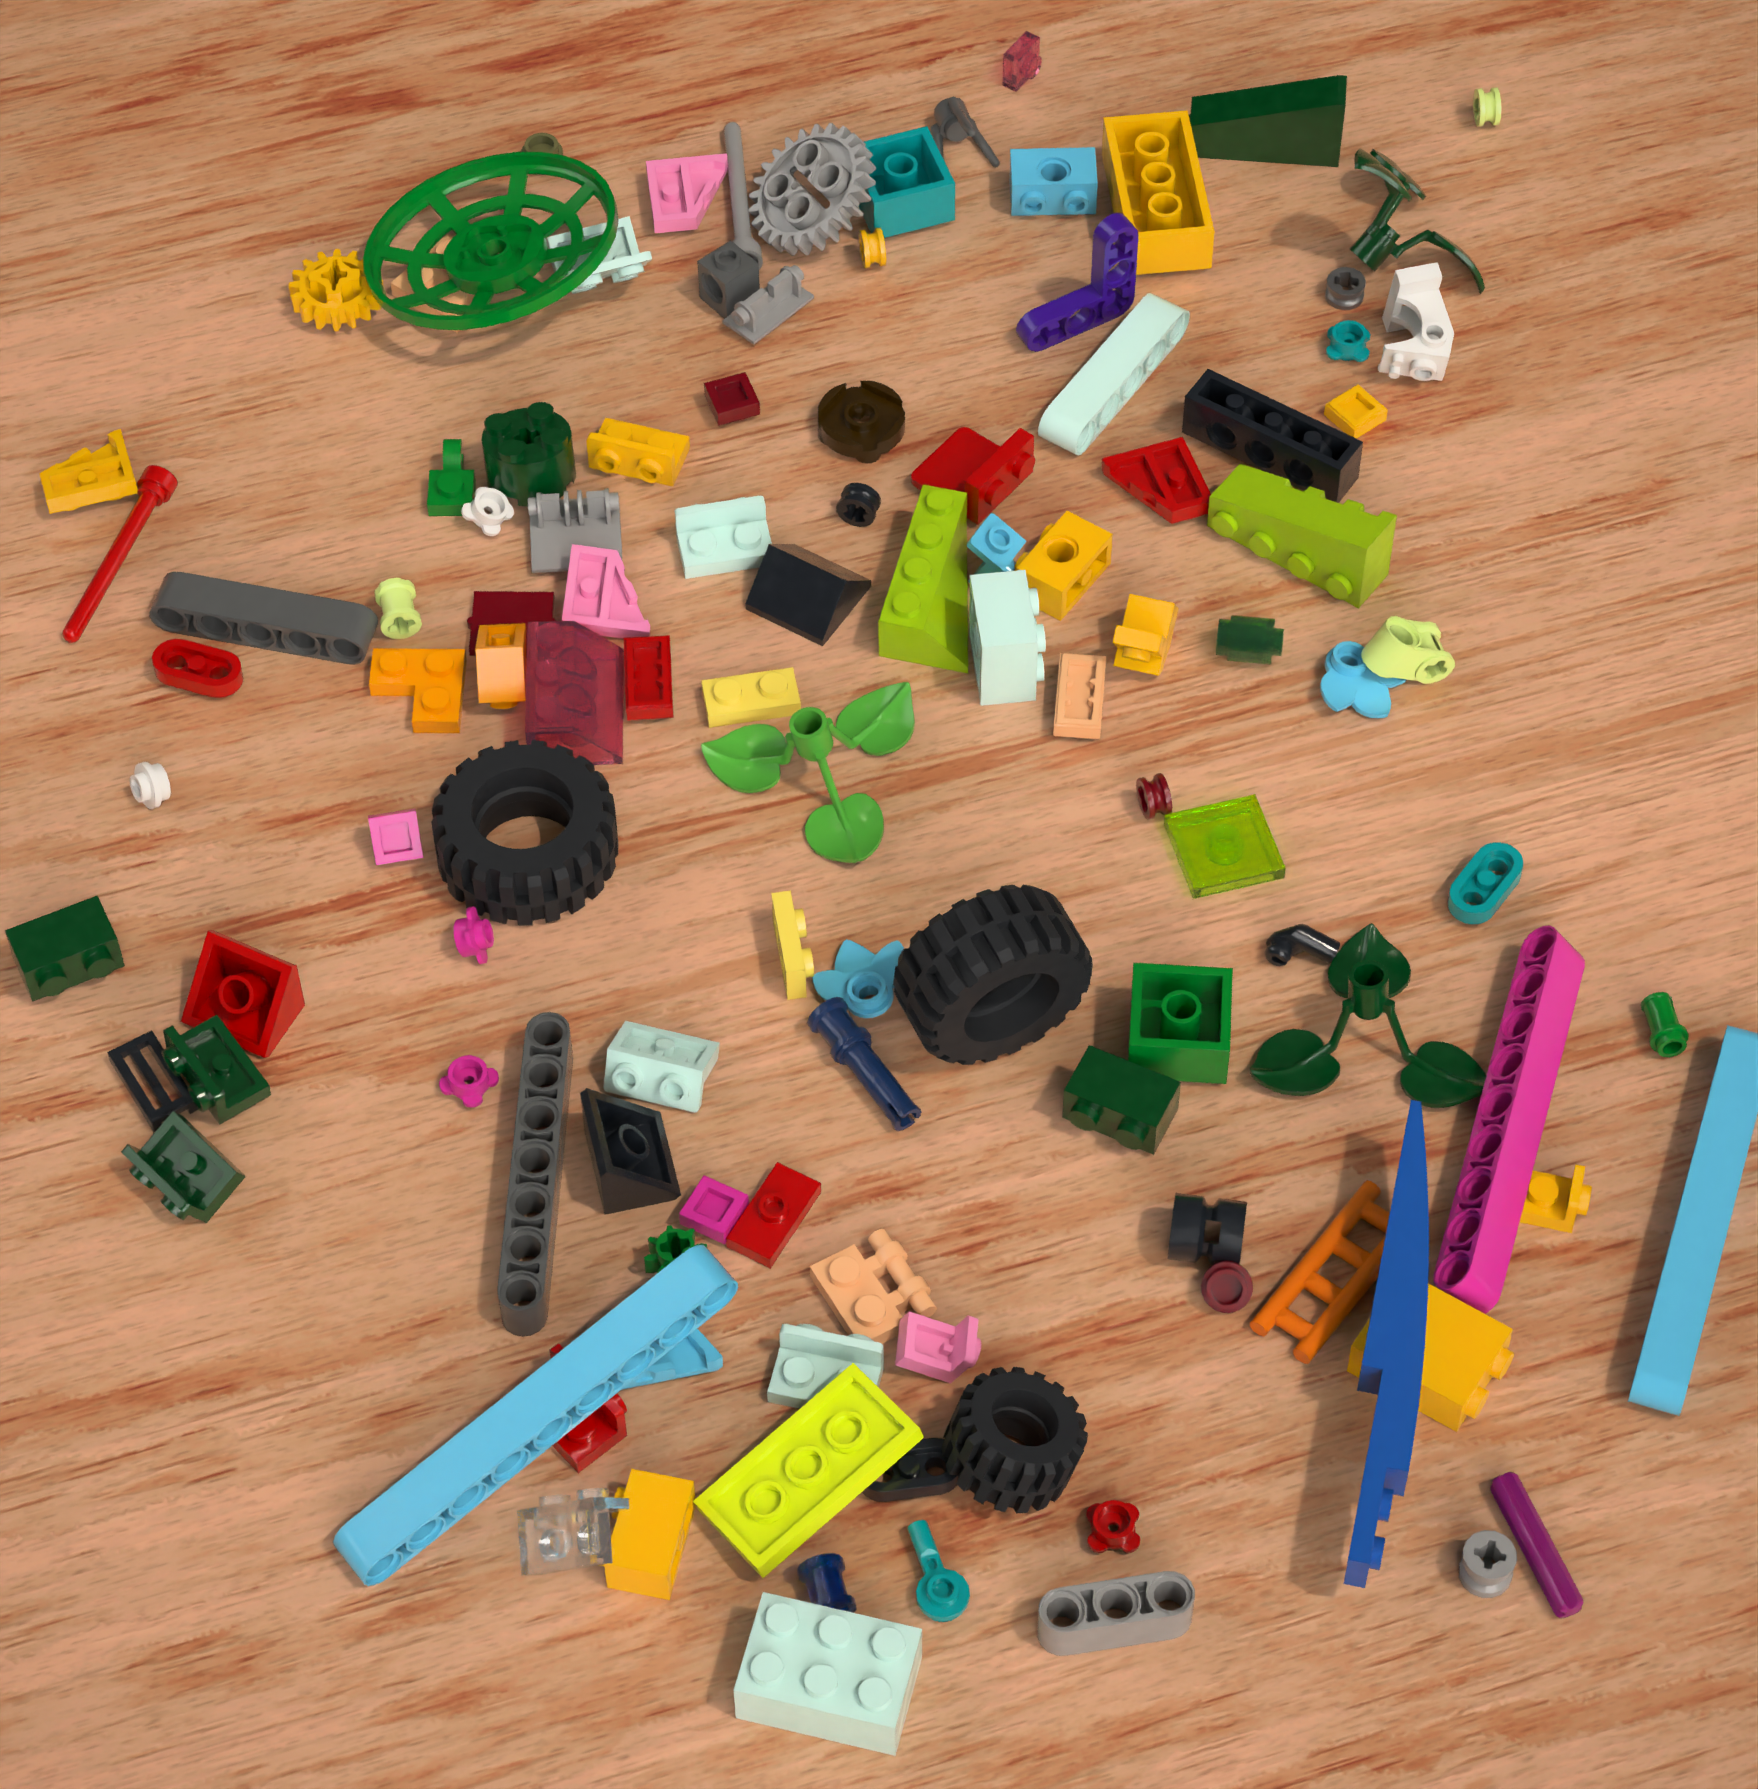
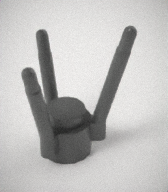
M950 97L937 104L934 109V117L937 123L931 126L930 131L943 159L944 138L958 142L969 136L974 139L992 166L998 167L1000 161L978 130L975 121L970 118L964 101L960 98Z

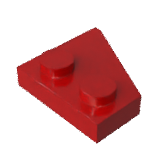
M1183 437L1102 458V472L1107 478L1169 523L1173 524L1208 514L1211 493Z

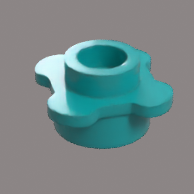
M1352 320L1341 321L1335 326L1330 327L1327 331V337L1331 341L1330 345L1326 348V355L1332 360L1341 359L1363 362L1369 358L1370 351L1366 348V342L1370 340L1371 334L1359 322Z

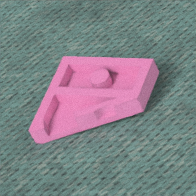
M572 544L561 631L622 639L650 635L651 626L648 619L644 620L637 605L638 596L632 583L624 575L625 567L617 550Z

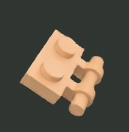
M879 1229L868 1238V1242L876 1252L873 1256L864 1259L854 1244L811 1265L810 1277L848 1335L861 1334L871 1338L874 1342L883 1344L898 1336L899 1323L902 1318L901 1313L913 1308L916 1314L929 1318L936 1312L937 1307L929 1297L931 1289L922 1276H915L907 1264L908 1255L900 1242L892 1241L884 1229ZM890 1273L899 1287L889 1294L886 1293L878 1281V1278Z

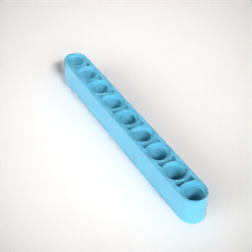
M1727 1025L1628 1402L1680 1416L1758 1114V1033Z
M696 1245L689 1248L350 1519L335 1535L333 1540L335 1548L364 1585L373 1586L383 1582L726 1306L736 1294L738 1283L707 1247Z

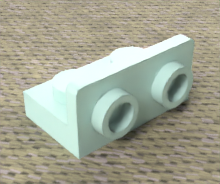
M763 496L741 497L708 504H695L677 508L674 511L676 539L685 579L760 568L769 544H772L766 521V505Z
M625 1021L607 1048L604 1090L609 1093L696 1113L702 1104L704 1082L718 1060L720 1043Z
M782 1324L779 1333L780 1348L767 1391L769 1403L800 1409L852 1363L879 1387L884 1370V1346L882 1343L874 1342L871 1338L861 1334L845 1336L825 1332L811 1324H798L797 1326Z

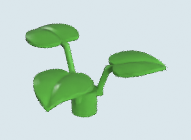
M909 682L897 683L877 689L854 700L841 711L836 727L833 725L832 719L826 718V715L820 709L805 707L792 715L789 721L791 733H787L785 737L778 729L768 724H752L738 728L717 740L702 743V752L713 774L726 786L743 793L762 792L775 786L781 776L780 765L790 763L795 747L802 758L813 762L817 761L833 805L821 806L809 816L805 825V835L808 844L816 854L829 860L845 863L864 861L876 851L881 843L884 833L882 811L877 802L864 793L853 794L841 801L826 757L833 747L832 736L849 749H854L860 745L865 753L874 756L893 753L907 744L914 732L915 726L911 687Z

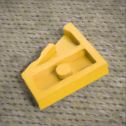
M121 429L108 433L109 443L93 453L84 447L72 454L66 461L56 463L39 473L50 514L60 511H72L82 506L108 500L114 501L125 496L138 494Z

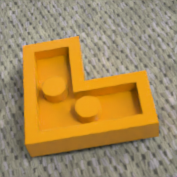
M373 648L369 679L371 696H414L411 721L413 733H460L467 664L465 649Z

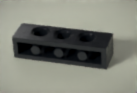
M1210 369L1205 371L1185 395L1182 433L1259 470L1289 479L1291 485L1303 491L1307 490L1309 486L1323 490L1326 499L1337 503L1342 500L1359 478L1363 442Z

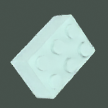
M763 1592L733 1690L736 1718L896 1756L922 1660V1629Z

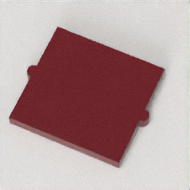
M474 591L472 617L467 619L468 628L471 630L469 656H476L475 648L479 625L521 623L526 624V656H550L552 630L557 628L556 619L553 618L554 592Z

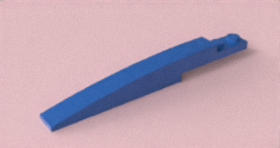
M1415 1100L1410 1102L1357 1391L1378 1395L1343 1583L1361 1588L1366 1586L1369 1568L1380 1570L1385 1538L1375 1536L1377 1521H1389L1393 1495L1404 1497L1415 1436L1423 1372L1429 1277V1208L1422 1106L1420 1101Z

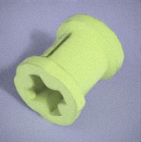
M397 577L381 582L374 593L376 603L382 607L383 616L380 620L382 633L391 639H404L415 635L420 630L422 622L420 614L414 610L413 600L416 597L414 584L410 580Z

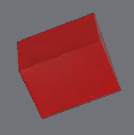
M209 930L207 931L180 1022L196 1027L213 1016L218 1015L242 1049L267 1058L305 1006L297 965L217 931Z

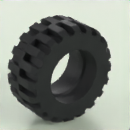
M516 740L505 742V747L496 750L493 749V746L480 750L478 758L472 761L468 757L456 767V776L450 774L446 777L440 786L441 794L434 799L432 807L433 820L431 824L438 869L442 881L447 883L448 891L457 901H465L466 908L474 906L479 916L486 912L489 913L490 920L506 924L508 919L517 920L519 926L533 925V920L545 919L546 923L561 919L560 914L563 912L575 913L585 906V898L588 897L593 900L604 889V881L612 877L616 867L615 858L618 856L619 845L613 794L609 792L607 780L602 773L595 771L594 764L585 757L579 755L577 758H574L573 750L558 744L554 749L547 747V742L531 740V745H519V741ZM519 817H543L565 827L562 833L553 840L527 849L506 848L486 839L487 835L496 827Z
M1023 884L1021 888L1015 885L1001 886L1000 890L997 891L987 889L976 893V897L968 901L962 899L951 905V910L943 915L937 914L928 921L929 926L916 932L910 939V947L902 950L898 958V966H895L894 993L924 1048L930 1054L952 1064L958 1062L962 1065H973L976 1060L986 1063L997 1060L999 1055L1005 1053L1011 1055L1021 1050V1046L1031 1041L1035 1043L1045 1036L1044 1033L1052 1027H1058L1066 1019L1065 1015L1070 1010H1075L1080 1004L1081 994L1087 993L1092 976L1093 963L1089 949L1058 899L1050 892Z

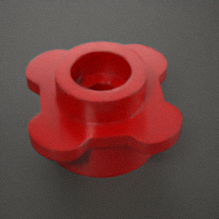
M1109 1500L1103 1503H1095L1088 1508L1086 1518L1091 1523L1092 1533L1088 1536L1087 1544L1093 1552L1103 1553L1107 1549H1122L1126 1553H1132L1139 1548L1141 1539L1135 1532V1522L1139 1519V1510L1136 1506L1118 1500ZM1112 1524L1117 1525L1118 1530L1113 1532L1108 1527Z

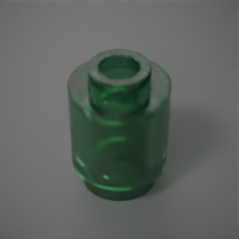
M1231 615V619H1219L1216 655L1227 656V661L1271 665L1273 656H1282L1284 629L1275 628L1276 619Z

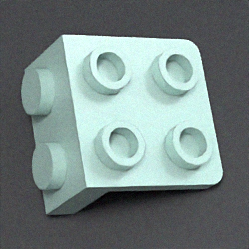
M630 216L618 219L616 238L607 256L584 282L571 291L572 294L596 288L597 284L603 283L602 278L611 276L613 283H618L636 278L638 274L645 272L643 266L652 260L651 252L639 253ZM607 222L583 228L584 241L603 234ZM571 232L547 237L548 249L571 245ZM591 252L579 256L577 262L565 277L580 266ZM564 260L552 262L554 273L558 270V268L561 266Z

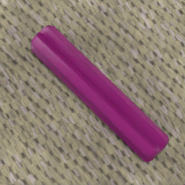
M1507 1472L1495 1477L1492 1480L1490 1491L1553 1612L1561 1619L1575 1615L1582 1610L1583 1598L1519 1476L1514 1472Z

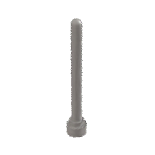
M729 122L724 127L735 238L732 242L759 264L760 270L763 264L762 250L759 243L751 236L741 128L737 123Z

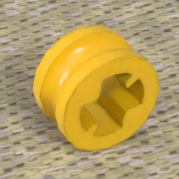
M881 227L875 228L871 234L865 230H859V249L863 267L870 268V265L874 262H877L879 266H886V248Z

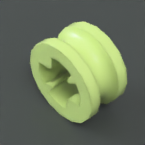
M1498 87L1491 88L1488 93H1485L1482 88L1475 89L1473 112L1476 126H1484L1486 121H1490L1492 125L1500 124L1501 97Z

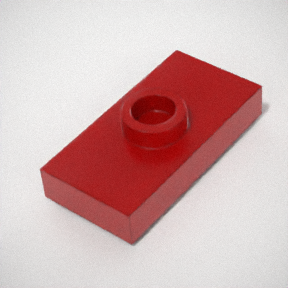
M670 635L623 638L627 720L674 718Z
M777 1162L726 1237L727 1248L771 1269L821 1194V1183Z

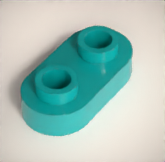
M1501 842L1489 843L1481 847L1450 887L1448 897L1450 913L1457 920L1466 924H1481L1491 919L1520 882L1523 870V858L1520 852L1513 846ZM1492 871H1499L1503 875H1495Z

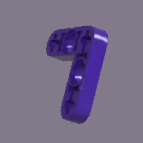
M1114 213L1107 216L1097 225L1094 231L1091 284L1036 307L1020 319L1016 327V333L1028 349L1034 352L1045 350L1118 318L1131 307L1135 297L1139 235L1138 230L1124 214ZM1119 262V264L1114 269L1110 270L1115 264ZM1080 309V311L1076 315L1071 317L1076 311Z

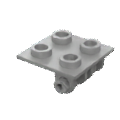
M604 488L602 491H586L587 498H583L582 490H577V499H569L568 491H564L563 500H560L559 493L541 494V492H538L536 497L528 498L532 573L568 571L572 544L617 550L622 560L618 492L609 493V488Z

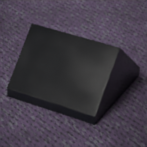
M769 544L745 607L746 610L818 645L824 646L870 589L871 580L796 544Z
M588 1088L580 1093L584 1131L604 1215L669 1202L681 1196L661 1112Z

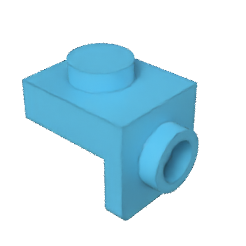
M993 513L989 514L967 542V547L983 560L974 574L1014 571L1016 562L1013 559L1026 543L1023 537Z

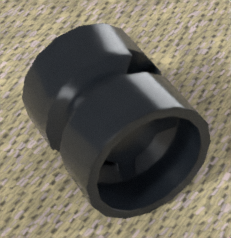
M1175 1193L1168 1259L1196 1263L1201 1256H1207L1211 1265L1220 1261H1233L1240 1264L1247 1202L1219 1198L1214 1205H1208L1204 1196ZM1206 1220L1221 1222L1219 1242L1204 1240Z

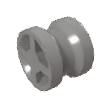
M1490 1530L1474 1533L1467 1539L1459 1564V1579L1463 1587L1471 1594L1480 1598H1493L1502 1595L1509 1588L1517 1562V1551L1512 1541L1504 1534Z

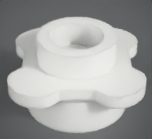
M479 487L475 491V498L472 502L463 505L461 514L467 521H473L477 526L481 527L484 534L496 536L501 530L500 525L504 520L512 518L514 509L501 491L494 488ZM484 509L488 510L491 514L485 513Z

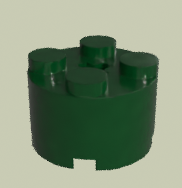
M536 402L528 408L515 409L506 413H495L485 419V429L482 433L481 441L488 488L497 489L506 497L517 499L518 506L528 507V498L536 497L538 492H541V494L559 493V498L564 495V491H567L566 486L571 480L574 483L576 468L570 425L561 415L554 412L553 406L546 402Z

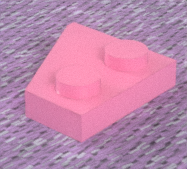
M727 153L646 161L655 233L698 229L728 171Z

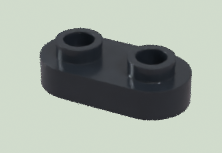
M922 1439L883 1473L892 1477L890 1481L878 1482L875 1480L862 1493L871 1500L888 1502L942 1495L950 1492L957 1486L956 1483L959 1477L958 1475H950L945 1466L948 1458L942 1455V1445L945 1439ZM932 1467H939L945 1472L941 1475L933 1476L927 1470Z

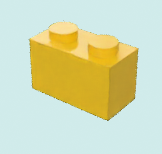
M631 1468L626 1488L618 1487L614 1496L612 1518L617 1520L613 1534H604L599 1548L598 1566L605 1568L607 1588L670 1600L696 1508L693 1503L695 1500L694 1481Z

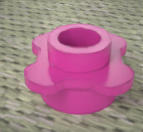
M474 906L468 907L466 910L467 917L457 919L454 923L455 944L462 957L476 955L478 963L484 964L488 960L486 950L494 944L493 929L488 919H480Z
M465 1055L455 1059L450 1064L448 1076L440 1079L439 1087L444 1095L453 1094L462 1099L466 1107L473 1108L483 1102L482 1096L489 1087H494L498 1084L499 1076L494 1068H487L485 1062L479 1057ZM467 1080H474L471 1084L465 1083Z

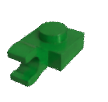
M444 439L443 470H429L427 498L429 516H462L461 509L463 505L471 503L475 498L474 470H463L464 454H461L462 439Z

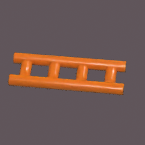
M1366 1180L1250 1322L1251 1329L1260 1336H1266L1276 1325L1300 1340L1293 1350V1355L1304 1364L1311 1362L1378 1278L1385 1236L1371 1253L1345 1238L1360 1219L1386 1234L1390 1212L1374 1203L1381 1194L1380 1188L1374 1182ZM1332 1254L1358 1269L1343 1288L1317 1273ZM1303 1289L1329 1304L1314 1325L1288 1309Z

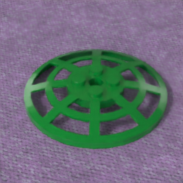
M512 152L471 160L425 180L407 192L387 210L375 225L367 241L363 256L364 274L372 295L380 306L397 319L415 326L437 330H467L510 322L537 312L558 301L577 288L598 268L607 256L616 238L619 220L615 198L607 181L595 169L579 160L564 155L546 152ZM528 174L561 177L582 186L565 204L547 196L525 194ZM510 176L507 195L481 200L459 210L445 197L455 190L480 181ZM594 195L600 201L606 213L607 225L603 234L584 241L583 226L576 213ZM430 205L442 219L424 234L413 251L389 246L402 227L427 206ZM523 208L543 210L553 215L539 225L533 219L522 216L521 213ZM504 209L503 215L484 218L472 224L468 222V220L485 213ZM563 224H566L571 232V245L548 249L546 238ZM452 230L456 234L448 243L444 254L429 253L434 245ZM591 252L580 266L565 277L568 271L575 265L579 256ZM383 260L408 265V280L414 294L394 299L387 297L381 278ZM564 260L558 270L543 283L534 278L544 264ZM422 269H446L450 280L427 289L422 280ZM518 288L525 292L512 299L490 304L494 294ZM459 290L475 295L470 305L453 304L441 300V298ZM426 304L436 310L460 316L433 315L416 312L408 308Z

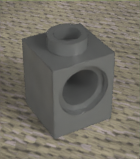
M731 240L697 261L699 297L724 319L734 311V306L737 302L746 300L760 289L759 264Z

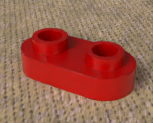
M171 639L157 646L152 655V663L157 679L168 686L209 697L222 698L234 694L243 683L244 677L239 658L226 650L185 639Z

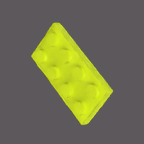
M852 1363L699 1495L693 1503L710 1524L764 1578L919 1443L924 1436L920 1427Z

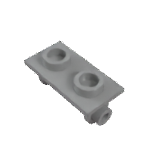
M796 265L791 267L784 266L780 270V274L767 283V287L764 289L761 287L746 300L737 302L734 306V311L723 320V324L755 345L814 299L813 294L801 287V281L804 279L802 270Z

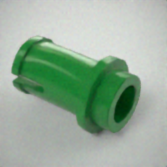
M1656 992L1648 995L1641 1002V1009L1644 1011L1651 1031L1649 1038L1651 1048L1662 1057H1674L1681 1054L1687 1047L1686 1042L1688 1041L1689 1034L1686 1027L1680 1025L1672 997L1666 992Z

